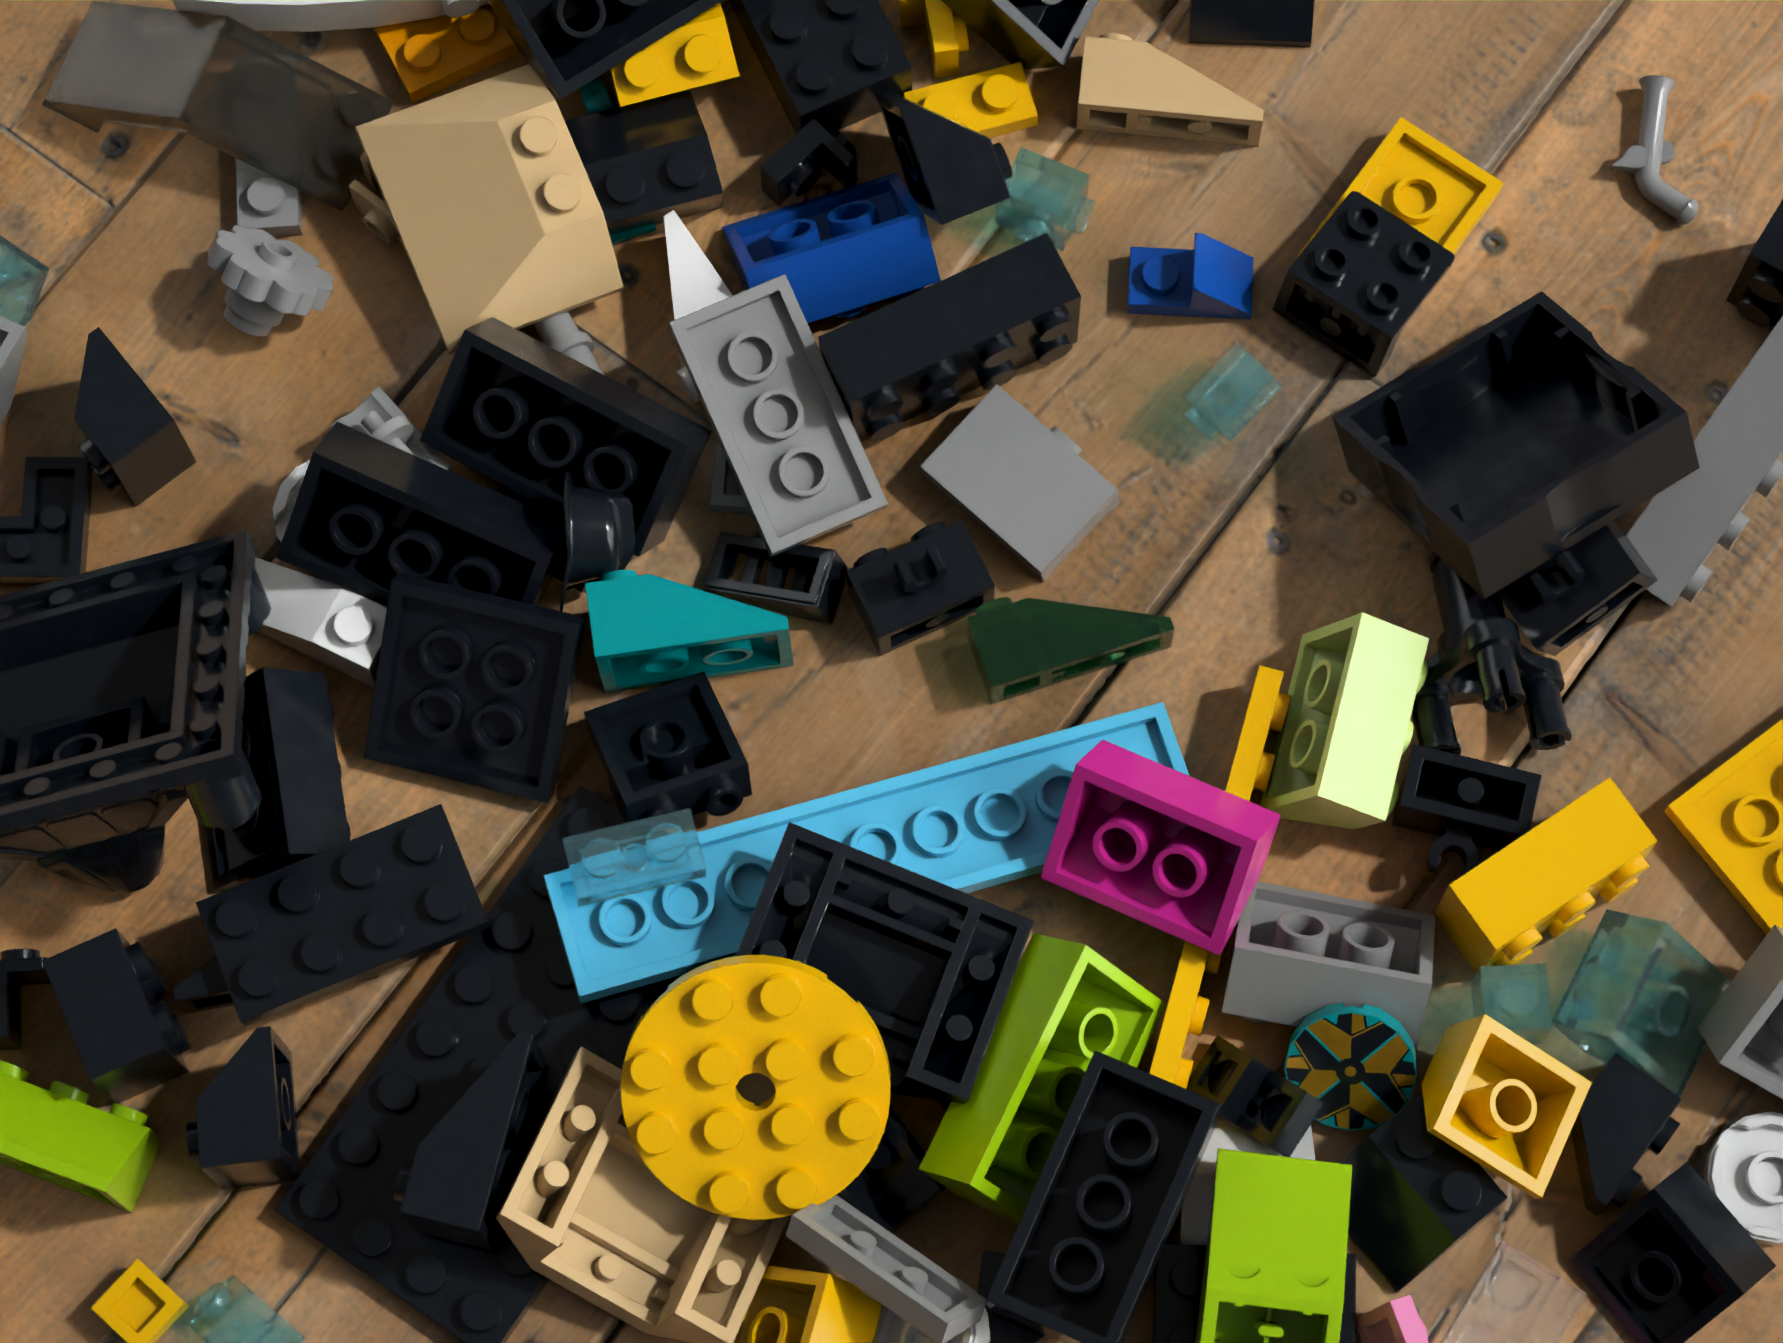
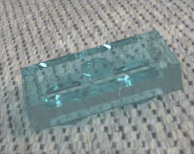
M690 808L562 838L578 907L706 877V866Z

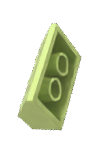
M1363 612L1302 634L1288 690L1291 698L1282 732L1278 731L1273 751L1275 758L1266 792H1263L1260 806L1280 814V819L1348 829H1358L1386 821L1387 815L1394 808L1399 794V785L1395 780L1401 755L1408 748L1413 735V723L1410 717L1415 696L1422 688L1427 676L1428 665L1424 658L1429 638Z

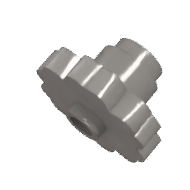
M234 225L231 232L218 230L208 251L209 258L207 264L212 269L222 273L221 281L228 286L224 295V302L227 305L224 311L225 319L237 329L251 335L267 336L272 327L281 324L286 313L308 316L311 309L323 310L333 290L332 282L334 278L329 272L318 267V258L304 251L297 244L288 240H276L268 232L258 228Z

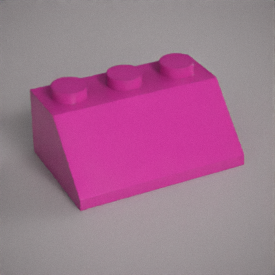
M1102 739L1075 765L1040 878L1220 955L1262 873L1281 815Z

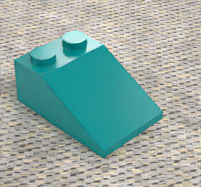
M633 570L611 571L601 575L597 582L585 583L594 654L605 693L665 685L703 671L707 678L794 666L787 616L655 575H637V572Z

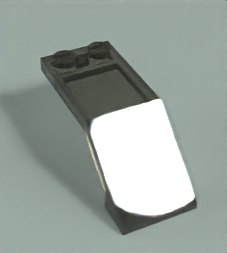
M92 1L42 105L97 133L104 122L187 133L343 211L351 198L348 186L354 180L359 181L363 172L360 157L364 150L355 127L387 116L394 101L228 16Z

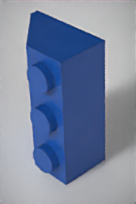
M897 172L722 227L743 291L786 274L807 323L830 316L836 318L851 317L862 312L868 304L890 297L902 299L924 289L928 285L941 281L924 214Z

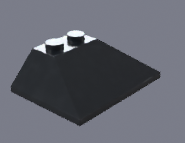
M789 822L736 956L769 955L799 961L827 974L828 980L843 989L856 1002L859 1000L876 1024L888 1056L891 1074V1093L966 1104L975 1084L1034 920Z

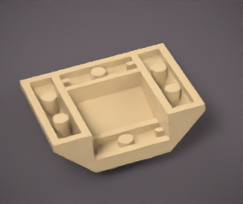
M530 64L355 127L362 148L449 355L456 352L465 329L492 317L518 330L623 290V283L603 210L556 99Z
M581 1046L576 1051L496 1215V1219L532 1270L645 1334L692 1343H734L789 1216L767 1220L731 1218L699 1208L668 1189L645 1165L628 1134L621 1104L622 1070Z

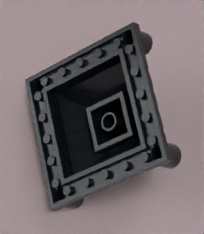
M248 530L0 595L1 860L37 861L40 867L70 880L112 892L119 890L133 892L145 888L160 874L164 863L165 824L187 799L190 801L198 822L205 827L222 830L234 829L245 824L252 817L253 812L260 805L262 796L241 748L243 733L242 715L244 714L245 698L244 682L246 680L247 664L246 650L248 647V636L254 634L262 627L263 621L270 614L271 605L255 568L256 550Z

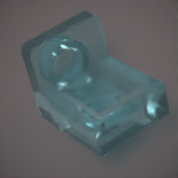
M232 1275L224 1284L222 1282L214 1284L202 1295L194 1309L196 1316L189 1324L206 1343H302L305 1339L299 1331L235 1275Z

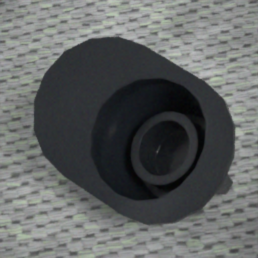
M566 472L564 480L567 561L559 610L562 612L566 590L585 586V583L597 582L601 575L608 572L624 570L633 556L635 546L633 504L630 499L621 494L574 487L570 472Z

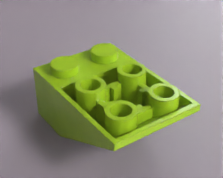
M1217 1149L1195 1343H1339L1344 1305L1352 1165Z

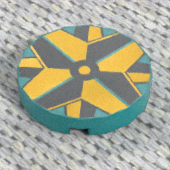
M1345 1003L1327 1005L1306 1016L1291 1035L1284 1066L1286 1079L1324 1103L1314 1118L1323 1125L1347 1131L1375 1128L1389 1120L1412 1098L1418 1073L1414 1041L1400 1021L1379 1007L1362 1004V1008L1356 1006L1344 1007Z

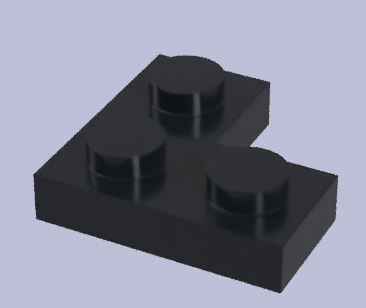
M26 457L21 516H0V584H44L86 572L93 470L86 457Z

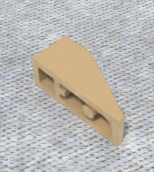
M1106 33L1099 37L1085 36L1076 129L1259 146L1264 110L1147 42L1133 41L1129 36L1119 33Z

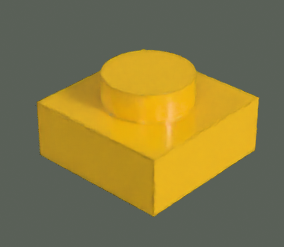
M137 1258L91 1309L127 1343H155L184 1313L189 1305Z

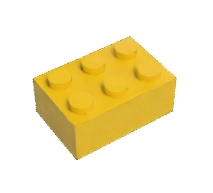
M1609 777L1449 884L1434 915H1436V919L1478 977H1481L1494 967L1498 969L1501 975H1504L1534 953L1531 948L1543 939V934L1549 931L1554 939L1561 937L1586 918L1584 913L1596 903L1595 899L1601 896L1609 904L1633 888L1639 882L1637 877L1650 867L1645 858L1657 843V839Z

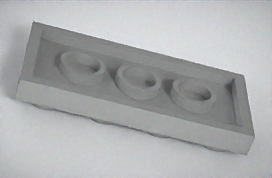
M786 274L669 322L668 328L770 557L887 507L888 502Z

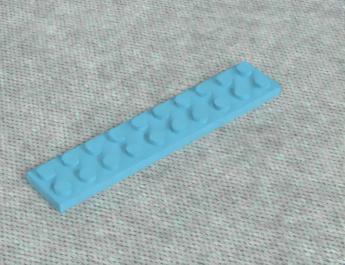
M1164 702L544 875L546 890L580 1004L680 976L709 962L736 956L789 822L964 893H971L1041 873L1075 765L1102 739L1189 776Z

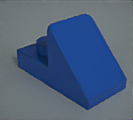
M1195 233L1192 250L1130 247L1127 314L1251 320L1253 257L1203 233Z

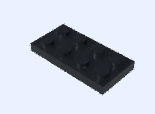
M442 804L196 902L238 1017L244 1027L491 927Z

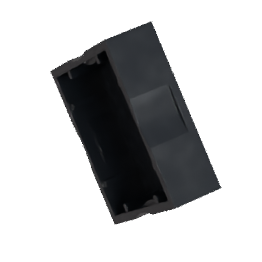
M1542 291L1467 335L1459 344L1441 357L1402 374L1332 416L1349 471L1483 599L1506 587L1700 468L1687 411L1634 367L1628 366L1609 355L1599 346L1592 332Z

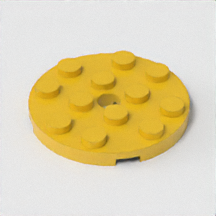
M741 955L727 957L699 966L680 976L668 985V989L641 1016L628 1043L622 1067L621 1104L623 1117L633 1145L645 1165L656 1178L682 1199L699 1208L731 1218L748 1220L782 1218L791 1216L812 1203L820 1205L833 1198L857 1178L871 1160L884 1134L890 1107L891 1074L888 1056L878 1028L859 1000L856 1002L843 989L828 980L827 974L799 961L777 956ZM747 1074H763L774 1083V1094L759 1106H755L754 1102L744 1099L738 1089H736L739 1080Z

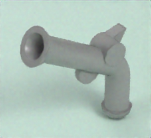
M1660 75L1644 76L1639 79V84L1643 91L1638 145L1629 147L1625 155L1611 165L1610 170L1625 171L1629 176L1635 177L1641 194L1648 201L1675 218L1677 224H1688L1698 213V202L1695 198L1690 199L1660 177V166L1669 163L1675 153L1673 145L1669 141L1663 140L1668 95L1675 86V81Z

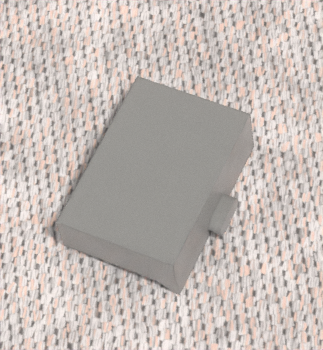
M998 384L992 388L920 466L924 478L1042 582L1055 571L1105 515L1120 504L1118 489L1078 455L1082 450L1073 440L1056 426L1049 430Z

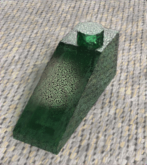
M1009 597L993 599L977 607L975 615L967 617V637L991 705L1170 648L1174 634V626L1170 617L1034 598H1025L1013 603Z

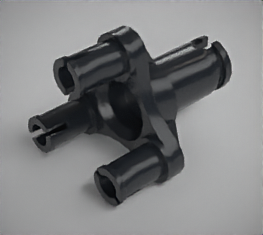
M1432 551L1428 560L1431 572L1434 574L1432 579L1444 632L1437 640L1438 650L1427 661V676L1414 700L1411 715H1413L1418 744L1460 755L1461 746L1457 740L1450 707L1454 702L1484 696V708L1489 712H1500L1501 708L1498 698L1501 697L1504 698L1506 712L1523 705L1530 733L1529 741L1534 749L1550 750L1565 745V741H1570L1572 735L1571 730L1568 728L1560 694L1565 685L1560 663L1555 659L1535 654L1522 645L1518 625L1511 619L1506 618L1502 599L1497 592L1483 599L1447 563Z

